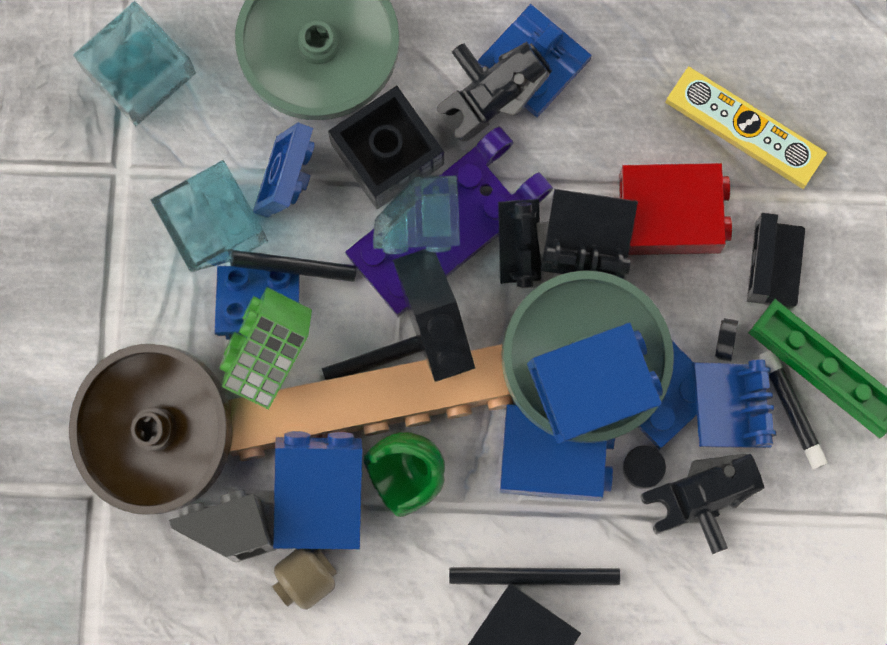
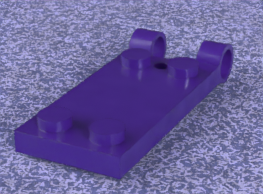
M500 126L487 133L472 150L345 251L349 260L397 317L408 309L393 259L433 246L447 278L499 236L498 202L539 199L540 203L553 190L550 183L538 172L527 179L511 195L492 173L488 166L503 156L514 143ZM483 186H489L492 192L490 195L484 196L480 193V189Z

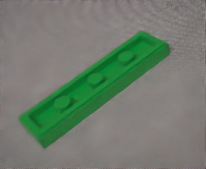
M774 299L749 330L748 334L773 352L779 359L879 439L887 433V388L779 301Z

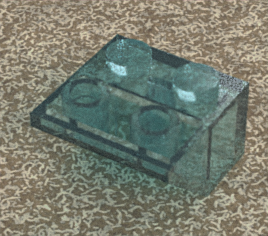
M224 160L150 199L190 272L230 262L232 250L250 252L268 242L262 226Z
M456 176L414 177L375 218L374 249L383 248V252L388 254L405 253L408 251V247H425L426 251L445 252L451 250V246L460 245Z

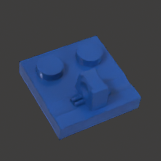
M530 4L478 59V63L481 67L491 68L499 62L498 58L500 55L509 52L526 41L528 44L532 43L552 69L546 81L524 106L538 118L587 65L592 55Z
M298 122L276 136L253 213L268 218L272 214L288 208L290 204L294 205L300 193L307 190L311 175L302 172L301 167L309 163L313 154L315 143L310 141L314 128Z
M673 340V373L666 395L661 402L662 404L658 406L655 412L638 426L643 434L659 450L697 416L692 366L694 362Z

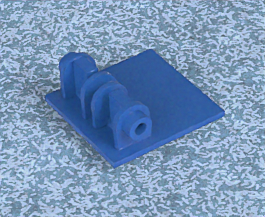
M217 266L215 335L225 336L226 340H230L234 332L241 335L239 330L244 321L242 317L253 296L261 299L266 287L299 303L300 275L232 266Z
M765 360L748 361V364L692 363L699 447L771 448L773 444L772 437L777 434L773 427L772 413H768L774 411V405H768L767 402L768 399L773 398V393L766 392V389L770 388L769 373H771L769 367H766Z

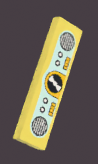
M689 66L665 102L802 189L805 188L827 154L826 151Z

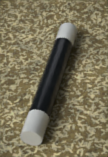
M770 350L759 355L760 359L765 360L766 367H769L771 370L769 378L812 469L814 470L828 464L779 358Z

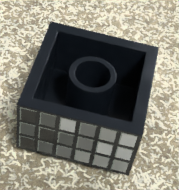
M397 85L328 130L332 147L376 209H379L444 165V150Z

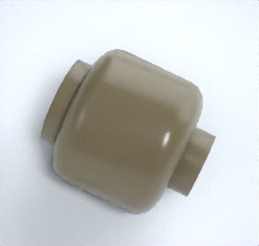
M295 549L274 567V574L278 582L272 587L287 607L295 602L301 609L307 610L334 590L335 580L333 577L337 574V571L320 549Z

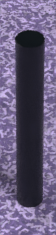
M232 250L230 265L232 267L354 282L356 277L355 265Z
M417 336L321 369L325 380L354 375L421 352L422 348Z

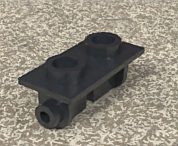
M539 199L498 202L501 284L517 282V287L529 288L533 287V281L541 280V260L536 223H540Z

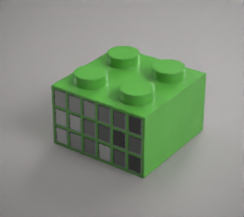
M266 287L261 299L253 296L242 317L244 321L239 330L241 335L234 332L223 353L225 357L219 368L225 372L222 387L269 410L308 338L312 309Z

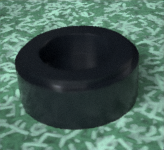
M727 318L721 320L715 352L717 359L731 362L738 320Z
M638 446L632 449L623 462L625 479L629 484L639 489H649L656 486L663 479L666 472V462L663 455L651 446Z

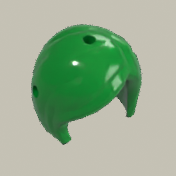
M398 432L389 435L372 446L364 455L363 462L374 489L384 505L398 517L412 514L426 506L438 496L443 488L445 481V461L443 455L431 440L411 432Z

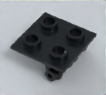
M554 189L541 271L557 274L576 271H597L624 279L625 275H628L630 271L631 259L628 258L638 201Z

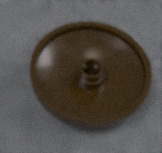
M133 345L120 349L101 360L81 383L70 413V448L82 478L90 489L103 501L122 511L134 514L152 515L168 513L184 508L198 500L212 487L220 476L228 459L232 443L233 424L231 409L221 383L214 373L197 357L184 350L167 345Z

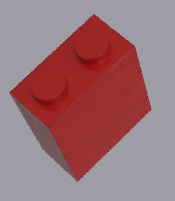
M722 163L622 165L619 174V196L622 199L638 201L628 255L720 254L726 245V241H731V216L724 215V201H729L730 178L729 176H723Z

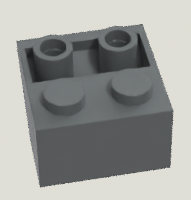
M238 490L221 496V504L212 507H204L203 503L186 506L178 510L180 517L169 520L171 528L235 563L276 550L273 549V538L262 501L254 494H246L245 490Z

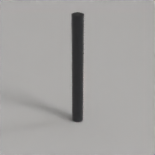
M449 567V584L620 585V568Z

